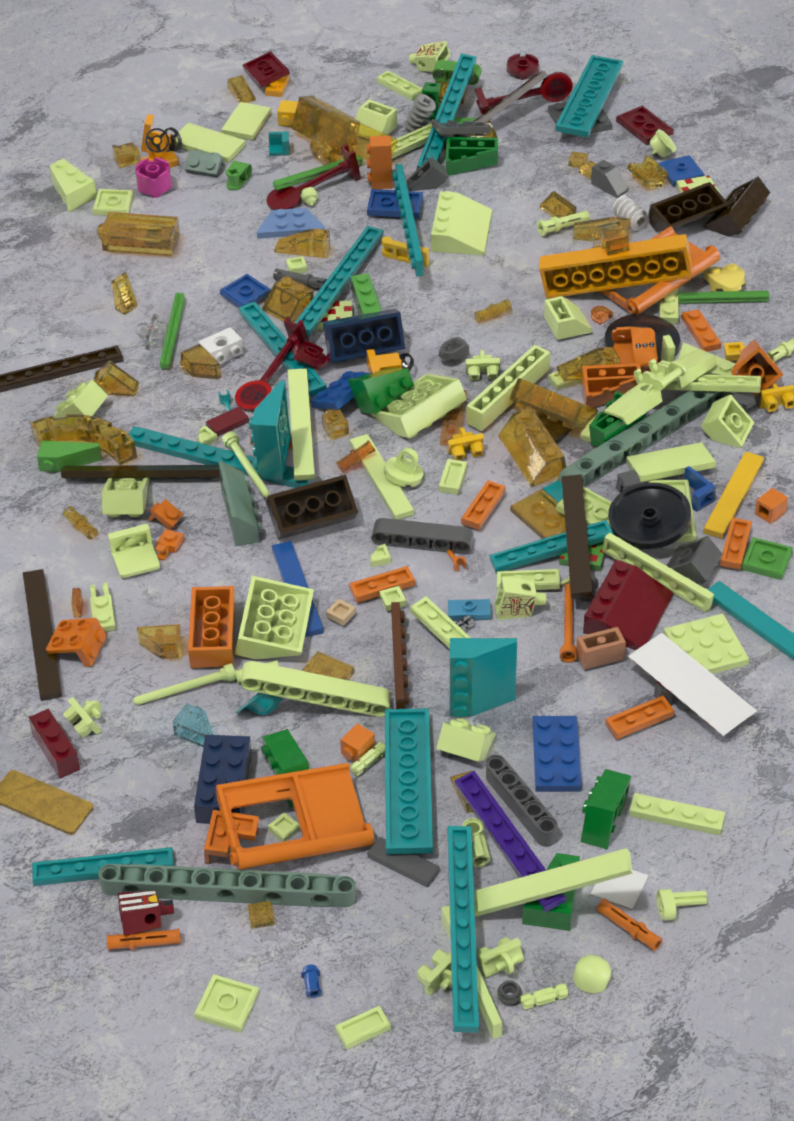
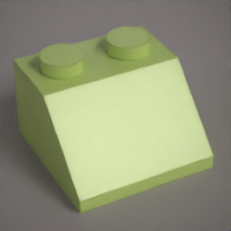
M730 394L713 402L701 428L713 441L740 448L743 446L754 421Z

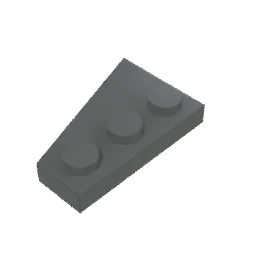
M432 119V127L443 137H451L452 134H458V136H468V134L484 136L485 133H490V126L486 122L464 121L463 124H460L459 122H454V120H447L446 123H439L437 119Z

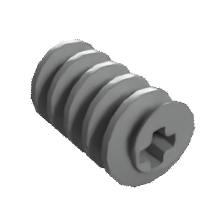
M424 94L417 96L412 110L409 111V115L404 121V126L408 130L413 132L427 125L436 107L433 99Z

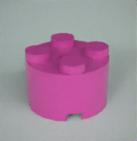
M149 158L137 163L135 173L138 191L150 195L152 198H158L172 187L170 167L166 160L154 158V160L149 161Z

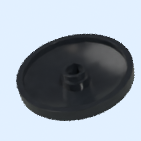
M650 314L623 316L613 321L605 332V348L613 359L615 341H612V330L618 327L652 328L655 332L658 363L661 361L663 336H671L675 345V356L680 347V335L674 325L661 317Z
M642 483L627 488L612 501L608 512L609 525L616 537H619L638 549L662 548L676 542L686 533L691 523V506L686 496L670 485Z

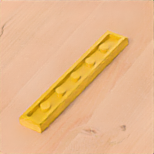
M745 451L709 517L703 533L723 539L730 526L731 519L735 517L764 462L763 456Z

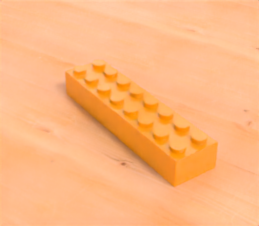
M687 234L540 256L539 271L545 296L548 299L691 278L692 261Z

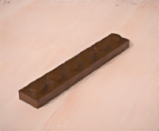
M391 602L396 709H405V705H409V693L404 691V688H408V675H403V671H407V658H402V655H406V642L401 640L405 639V626H401V623H405L404 610H400V602Z

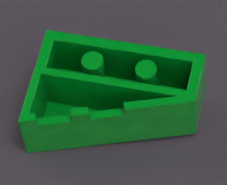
M447 137L446 171L448 176L498 165V138Z
M389 368L372 374L361 375V377L347 379L360 412L377 414L414 386L408 368Z
M616 391L613 400L607 402L605 409L624 394ZM600 411L589 425L591 445L599 447L646 418V415L643 414L626 425L621 418Z
M288 729L262 737L264 746H261L264 759L268 760L269 767L273 770L274 775L309 769L306 757ZM286 799L289 808L293 807V802Z
M605 769L601 777L597 776L594 788H591L588 800L584 801L582 813L585 814L581 836L582 843L608 849L611 832L614 833L616 825L613 824L617 816L621 815L625 805L632 776Z
M556 853L546 870L579 862L580 856ZM576 889L564 892L566 901L547 912L543 910L537 900L525 903L523 906L522 924L570 931Z

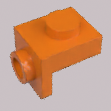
M164 499L161 504L156 502L149 512L152 514L148 520L151 522L156 518L171 530L184 514L167 499Z

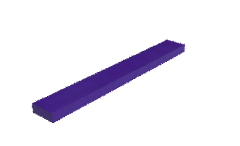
M475 771L454 781L457 789L521 878L547 871ZM563 893L538 899L537 901L543 910L547 912L564 903L566 897Z

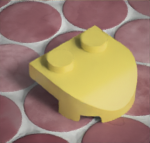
M727 264L726 267L722 268L710 267L709 270L702 272L703 279L709 282L710 291L713 292L719 289H723V291H739L742 286H745V272L736 264Z

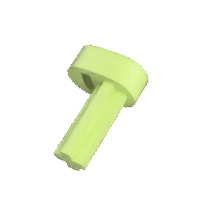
M658 889L656 900L661 920H675L676 906L707 904V892L672 893L671 889Z

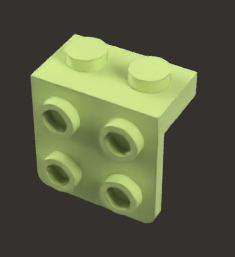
M148 523L108 534L110 551L121 578L160 568L158 557L152 545Z

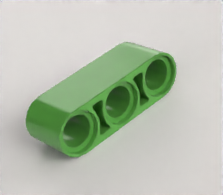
M437 61L432 73L434 80L449 83L457 61ZM475 64L467 85L478 83L482 72L478 64Z

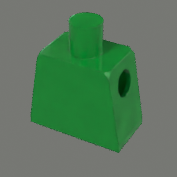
M426 82L422 89V94L429 96L436 104L435 110L429 119L432 120L436 118L442 103V84Z

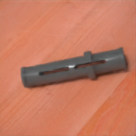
M278 268L274 270L277 274L273 273L274 280L304 285L305 288L314 287L320 289L327 280L326 278L314 277L309 273L305 275Z

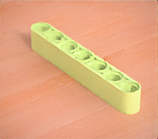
M248 661L243 665L241 686L248 691L376 717H384L385 709H390L391 693L383 687L256 661Z

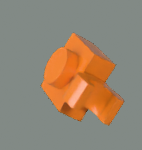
M165 529L157 540L155 551L159 552L157 555L158 559L164 561L170 551L176 553L184 541V534Z

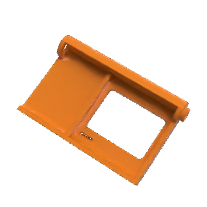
M670 226L651 239L677 236L678 234ZM688 241L692 261L691 278L659 282L638 297H632L628 300L611 289L599 292L628 310L629 313L639 315L720 260V253L713 245L707 246L705 251Z
M349 763L216 785L217 801L231 849L230 862L237 870L374 845V832L371 824L364 822L350 776ZM286 799L293 802L302 838L251 848H242L240 846L231 813L232 809Z

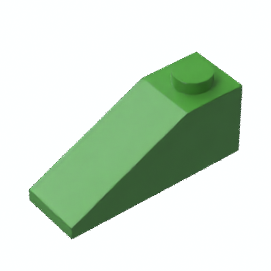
M41 441L37 455L39 471L61 472L63 466H83L101 461L100 443Z

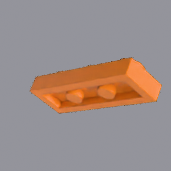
M699 309L681 314L682 321L701 350L709 352L721 349V341Z
M487 480L462 516L461 524L480 530L505 494L506 486Z
M738 518L731 519L720 566L741 570L752 521Z
M408 566L351 582L349 583V589L356 603L379 597V591L400 586L402 590L415 586V578Z
M660 696L606 718L605 725L617 740L673 717L675 710L664 696Z

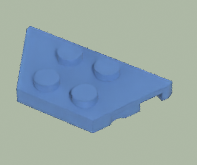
M307 208L271 210L257 230V239L325 234V226Z

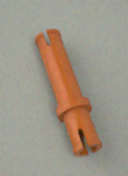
M604 898L600 901L596 908L598 913L607 917L631 934L632 939L635 941L639 940L652 951H656L660 947L662 938L646 928V924L636 921Z
M179 928L139 932L130 935H107L108 950L123 948L135 950V947L181 944Z

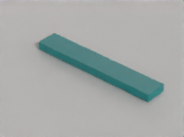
M607 520L586 526L588 546L604 542L605 536L609 533L614 535ZM566 532L489 555L495 573L512 570L568 553Z
M721 581L716 582L707 589L714 594L713 603L794 660V633Z
M173 847L32 862L33 886L99 879V869L106 864L174 866Z

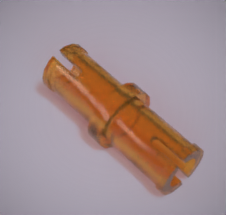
M368 440L357 449L350 450V453L337 461L336 464L343 473L354 464L361 463L363 458L376 450Z

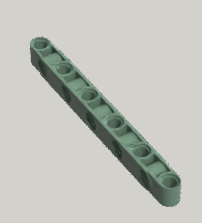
M686 392L564 468L558 476V481L562 483V476L582 474L583 486L586 487L627 462L628 456L640 454L704 414L711 408L713 402L724 398L726 392Z
M106 864L98 872L101 890L107 895L118 896V893L156 891L158 899L308 907H350L356 902V884L354 879L349 876L142 864Z

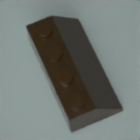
M759 176L734 188L725 199L729 203V207L715 212L704 225L705 229L728 237L743 232L745 230L744 226L751 222L752 216L760 210L759 207L767 201L766 198L770 194V191Z
M708 182L651 204L648 215L649 222L656 231H664L670 226L674 229L728 208L729 203L712 183Z

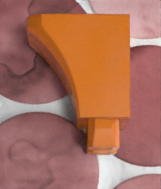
M755 339L740 351V357L731 371L732 375L761 376L760 390H766L784 375ZM752 392L754 397L760 395V393Z

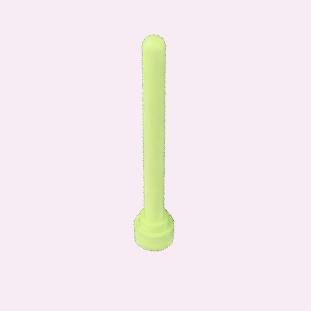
M227 432L222 437L223 444L226 448L233 450L262 496L267 498L270 492L240 448L238 436L235 432Z
M232 663L223 665L219 672L136 696L133 702L136 705H140L219 680L231 682L237 680Z

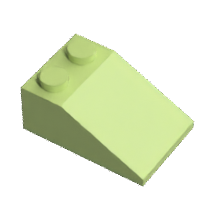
M108 478L101 491L103 515L119 517L120 514H128L129 517H139L141 514H144L150 478Z

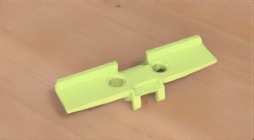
M694 350L672 362L662 360L656 364V360L652 359L649 361L651 372L645 371L641 374L640 369L634 371V377L638 385L626 392L605 409L604 412L621 418L626 425L630 424L663 402L661 390L675 380L678 382V387L682 389L715 367L716 355Z

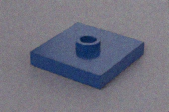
M690 155L658 162V168L673 187L676 186V181L705 175Z
M249 274L243 275L220 289V295L238 307L254 301L259 303L272 295L270 288Z

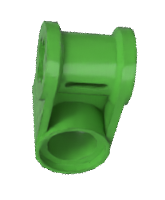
M233 161L226 170V176L228 177L226 187L229 190H239L246 180L250 178L252 165Z

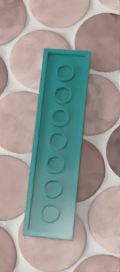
M591 55L556 123L555 131L579 137L589 136L623 67V60Z
M429 708L385 709L386 854L433 853Z

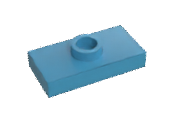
M490 599L448 600V617L451 620H462L464 616L470 615L474 620H491Z

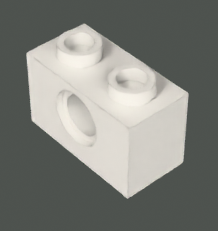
M231 327L198 341L200 357L211 368L243 354L242 338Z

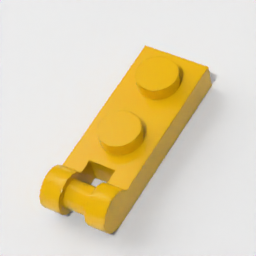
M388 236L382 238V256L410 263L406 243L392 240ZM420 247L423 267H427L429 264V249Z

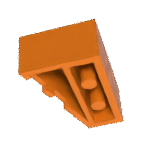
M369 136L370 144H366L367 154H370V158H367V169H370V172H367L368 183H371L372 189H392L391 136Z
M640 363L582 366L581 386L585 411L607 404L608 401L611 402L616 391L625 394L637 386L634 371L637 369L641 370Z

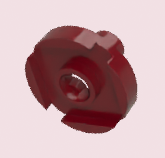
M515 54L508 58L506 71L513 76H517L520 80H526L529 76L539 72V61L531 54H525V56Z
M297 340L292 351L294 353L293 358L297 362H305L317 371H320L322 367L327 365L330 356L328 353L326 356L322 353L323 348L310 341L304 340L303 343H299L300 340Z

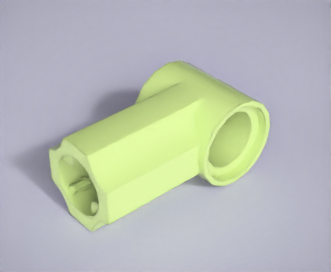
M469 818L464 821L462 826H471L473 866L476 868L484 867L490 862V855L483 834V824L479 819Z

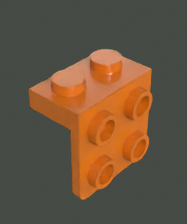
M97 618L62 620L59 622L46 650L49 654L76 652L85 667H92L107 634Z

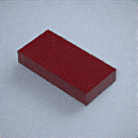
M236 407L206 421V426L216 433L218 437L248 423L249 417L240 407Z

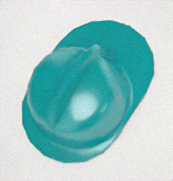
M257 693L243 704L235 714L245 707L257 714L265 715L271 713L280 704L283 697Z

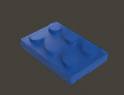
M371 189L367 215L375 217H400L396 191ZM408 191L414 218H420L423 192Z
M352 371L343 373L340 379L330 383L327 389L316 394V397L310 401L312 407L338 410L354 398L347 379L372 373Z

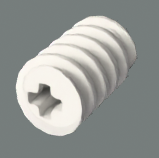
M622 195L615 201L613 205L614 215L634 231H640L646 227L649 217L646 211L638 206L637 203L633 202L627 195Z

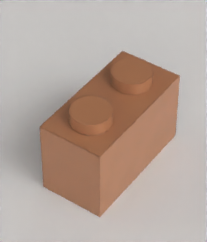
M618 627L577 637V657L584 670L624 660L626 642Z

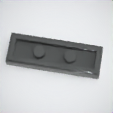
M379 837L367 852V856L371 860L425 887L429 886L439 872L438 865L416 854H386V839Z

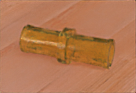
M505 299L497 304H490L487 308L474 312V315H477L474 316L477 323H481L489 318L494 319L501 313L512 310V307H510L512 306L511 302Z
M72 506L67 507L71 512L65 508L63 516L73 524L76 530H80L88 539H93L90 533L94 537L97 535L98 530L88 522L86 516L80 515Z

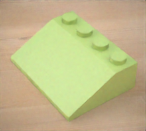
M440 191L431 232V252L484 255L492 209L459 193Z
M425 374L414 381V386L377 414L370 415L396 435L412 438L420 430L430 427L435 420L445 417L450 410L459 408L461 403L467 400V397L459 379Z
M252 576L234 655L251 659L301 655L314 589Z

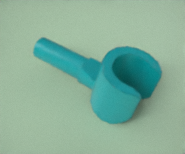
M226 390V395H222L220 392L218 394L220 404L225 405L228 412L231 410L230 391Z

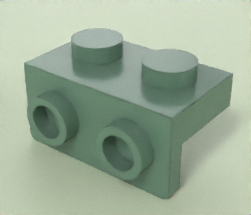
M198 149L195 151L189 150L184 170L186 172L218 177L220 167L225 164V161L216 152L210 154Z

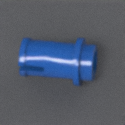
M313 964L304 966L301 972V977L305 982L306 996L310 998H316L322 994L319 982L320 970Z

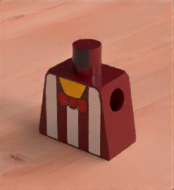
M156 891L118 893L119 914L124 935L160 928L162 926L161 916L174 914L173 900L159 901Z

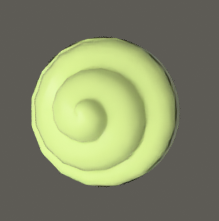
M313 187L303 189L301 200L305 204L313 206L318 199L317 191Z

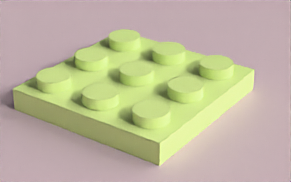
M724 614L664 628L663 630L665 636L712 674L749 664V657Z

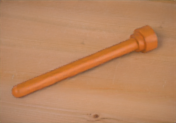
M570 583L565 584L564 644L560 648V659L566 663L574 662L577 659V650L573 645V599H571Z

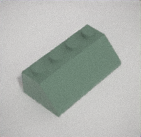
M223 461L218 462L221 491L235 547L258 543L259 534H262L261 522L256 521L259 519L257 508H253L255 506L253 494H249L251 492L250 481L245 479L244 472Z

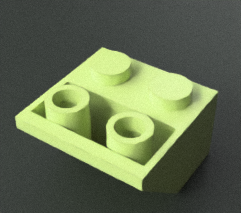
M370 99L367 100L358 110L351 133L369 139V136H387L397 127V109Z
M563 296L545 300L544 318L557 340L592 332V328L579 306Z
M92 379L87 383L82 382L75 390L71 389L65 395L67 399L57 405L55 408L57 411L53 417L56 420L80 426L90 420L108 395Z
M451 719V721L443 723L436 749L479 762L485 759L496 733L490 731V727L478 724L474 726L469 725L470 721L465 719Z

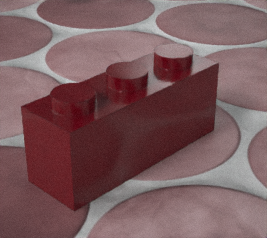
M49 708L28 717L32 735L58 777L61 779L80 770L77 752Z

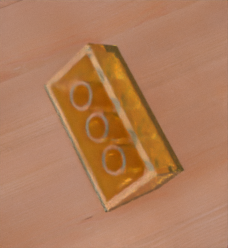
M521 378L517 379L510 396V400L516 402L515 406L524 410L526 407L532 408L531 413L542 416V413L548 415V420L558 423V420L564 422L563 426L573 430L575 427L582 429L599 411Z
M529 406L512 414L498 436L531 488L559 476L560 472L566 468L564 454L532 407Z

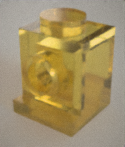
M133 142L119 146L112 145L114 160L119 168L139 163L138 156H140V151Z
M329 409L325 414H322V426L330 440L349 436L348 420L345 419L340 409L336 411ZM336 427L341 428L340 430L334 431V428Z

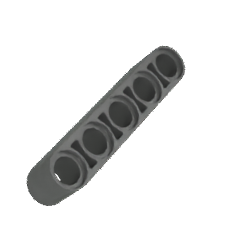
M379 518L375 521L371 540L377 545L386 544V546L446 553L448 550H451L455 554H467L470 552L474 534L470 528L463 526Z
M496 754L489 756L486 759V780L538 844L544 847L554 845L557 841V821L504 757Z

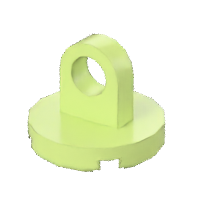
M404 448L397 457L388 459L383 469L386 473V478L393 484L401 487H406V485L415 487L420 484L424 474L423 469L418 464L419 457L416 451L412 448Z

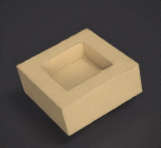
M338 599L326 611V617L344 626L355 615L356 607Z

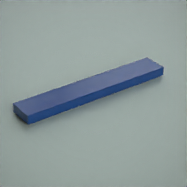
M292 541L271 545L283 583L308 588ZM313 599L305 637L323 633V626Z

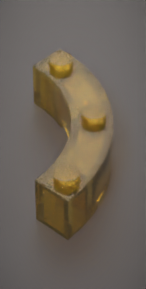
M619 221L598 225L592 230L593 247H590V249L601 247V249H605L608 256L629 251L628 235L624 227L620 226Z
M66 414V417L63 418L50 416L30 422L33 439L39 448L41 441L100 443L101 451L110 455L119 465L137 458L134 440L123 429L112 426V423L107 420L88 415Z

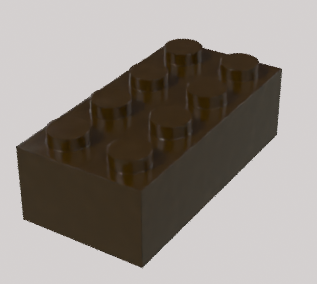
M346 474L268 495L266 500L278 540L355 519L358 514Z

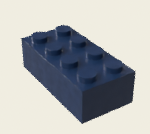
M396 308L323 322L326 348L331 362L367 356V350L374 349L375 354L406 349L401 313Z
M205 735L194 803L196 823L210 824L213 810L220 811L216 796V785L248 780L252 756L250 736ZM244 807L234 808L231 812L244 814Z

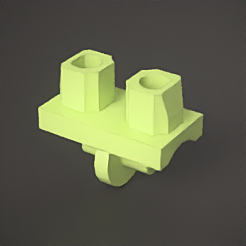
M480 350V355L472 356L473 359H466L465 373H468L470 381L480 379V373L486 372L487 379H497L498 372H500V358L484 355V350Z
M74 697L68 700L72 706L63 713L66 719L73 725L82 718L74 726L75 730L83 738L92 731L98 735L102 730L92 718H100L102 710L100 702L97 700L91 702L87 700L84 702L85 707L83 708Z
M506 937L499 940L498 946L493 949L483 947L478 950L482 974L486 978L502 970H505L507 974H511L514 972L513 965L524 961L521 941L518 938L510 940Z
M438 949L432 957V963L436 967L432 970L427 965H422L417 971V979L425 985V993L429 996L439 987L443 990L447 987L452 988L451 952L448 954Z

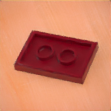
M271 51L242 65L246 73L261 88L290 74L289 69Z
M643 105L616 116V122L646 146L650 144V140L658 129L664 131L668 136L673 135L674 132L673 128Z

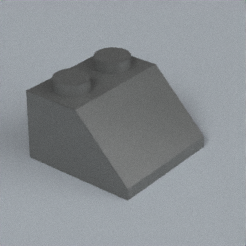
M705 536L678 546L666 566L689 578L696 584H703L709 580L712 570L719 564L718 561L722 556V552L709 536Z

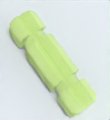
M382 742L377 743L374 749L371 748L358 759L359 762L355 761L351 764L350 771L355 776L362 774L364 769H368L379 760V757L385 755V745Z
M564 983L555 985V988L551 986L534 991L532 995L530 993L521 995L520 1002L523 1009H529L534 1007V1004L539 1006L556 1001L555 998L560 1000L568 997V989Z

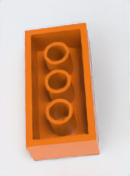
M234 586L192 587L188 642L190 668L223 667V665L230 663L234 666L236 614Z

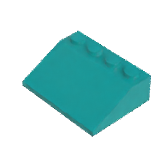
M281 380L255 408L254 415L249 420V429L252 430L251 443H254L253 456L256 457L255 470H258L260 478L283 479L292 434L285 381Z
M450 638V717H472L516 699L517 638Z

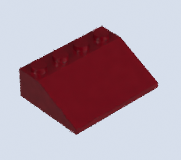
M616 559L584 615L583 633L591 634L618 627L626 642L625 647L637 650L650 641L674 593L637 566Z

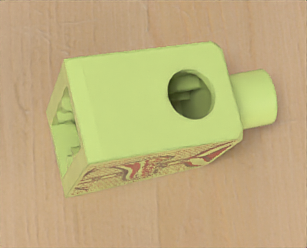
M442 41L422 45L417 53L409 55L410 63H416L419 71L433 72L437 61L448 60L451 56L447 42Z
M501 577L494 603L497 620L530 617L534 605H546V593H536L533 581Z

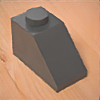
M430 157L407 179L409 190L437 189L441 184L445 183L448 175L446 167Z
M602 160L592 167L591 184L616 198L629 191V187L621 173L613 164Z

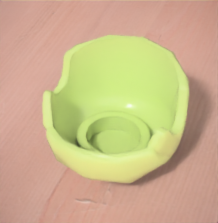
M585 955L578 960L574 968L573 981L575 985L587 993L594 994L604 991L611 978L610 965L601 956Z

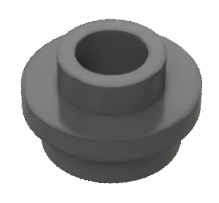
M504 981L498 987L497 996L502 1003L512 1005L520 1001L522 990L515 981Z

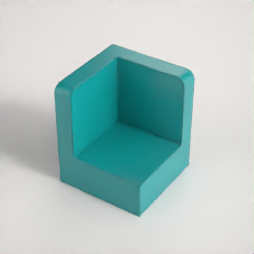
M289 131L269 132V156L289 155Z

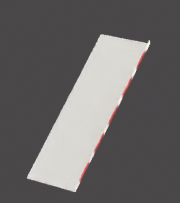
M660 633L629 656L627 655V657L722 736L757 712L756 709L663 633Z

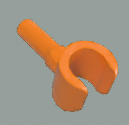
M451 550L447 551V554L454 562V571H459V565H462L464 569L466 568V559L464 557H456Z

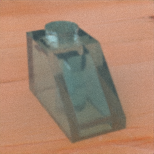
M186 703L172 721L174 736L198 746H204L205 735H213L206 711L198 706Z

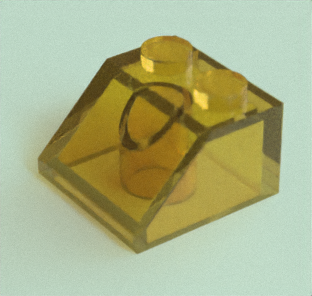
M286 275L273 285L262 309L281 321H284L288 316L291 318L292 323H294L314 298L313 289Z

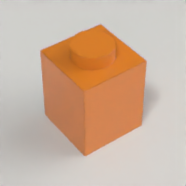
M774 488L769 489L757 499L755 515L772 524L786 512L788 497Z
M357 723L340 739L341 754L348 760L359 762L358 759L371 748L374 749L375 733Z

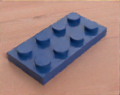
M532 716L535 792H581L577 716Z

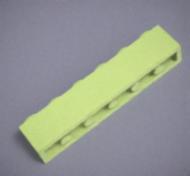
M537 345L531 347L466 406V424L480 431L489 426L550 370V352Z

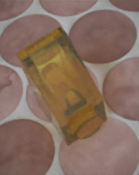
M201 344L180 352L181 368L192 377L221 378L219 362Z
M108 361L97 370L93 380L107 395L134 397L139 385V381L112 361Z
M180 624L137 627L139 645L160 659L182 658Z

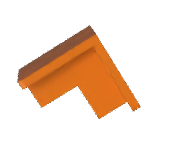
M213 810L204 847V862L207 864L210 863L211 855L228 857L230 848L222 815L218 810ZM232 813L238 839L255 841L256 835L259 832V816Z

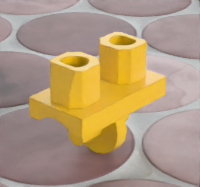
M773 383L769 389L760 390V402L758 404L760 409L766 408L768 412H772L778 409L779 405H784L787 409L794 408V385L777 387V384Z
M464 427L458 429L459 434L453 435V439L448 440L446 450L448 454H452L454 460L464 459V451L470 450L473 457L481 456L483 453V433L473 435L472 431L465 432Z

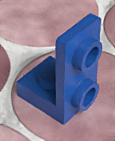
M690 466L686 467L684 480H688L689 486L695 490L692 495V509L698 512L714 502L716 487L701 476L699 472Z

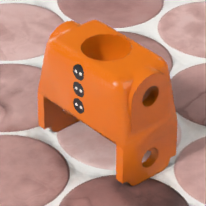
M618 327L612 330V341H615L613 349L614 364L640 363L641 373L645 371L651 372L649 361L655 359L656 364H658L654 330L652 328Z

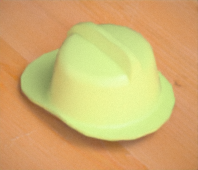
M658 129L650 140V145L653 149L652 155L657 153L660 157L664 158L674 153L676 146L664 131Z

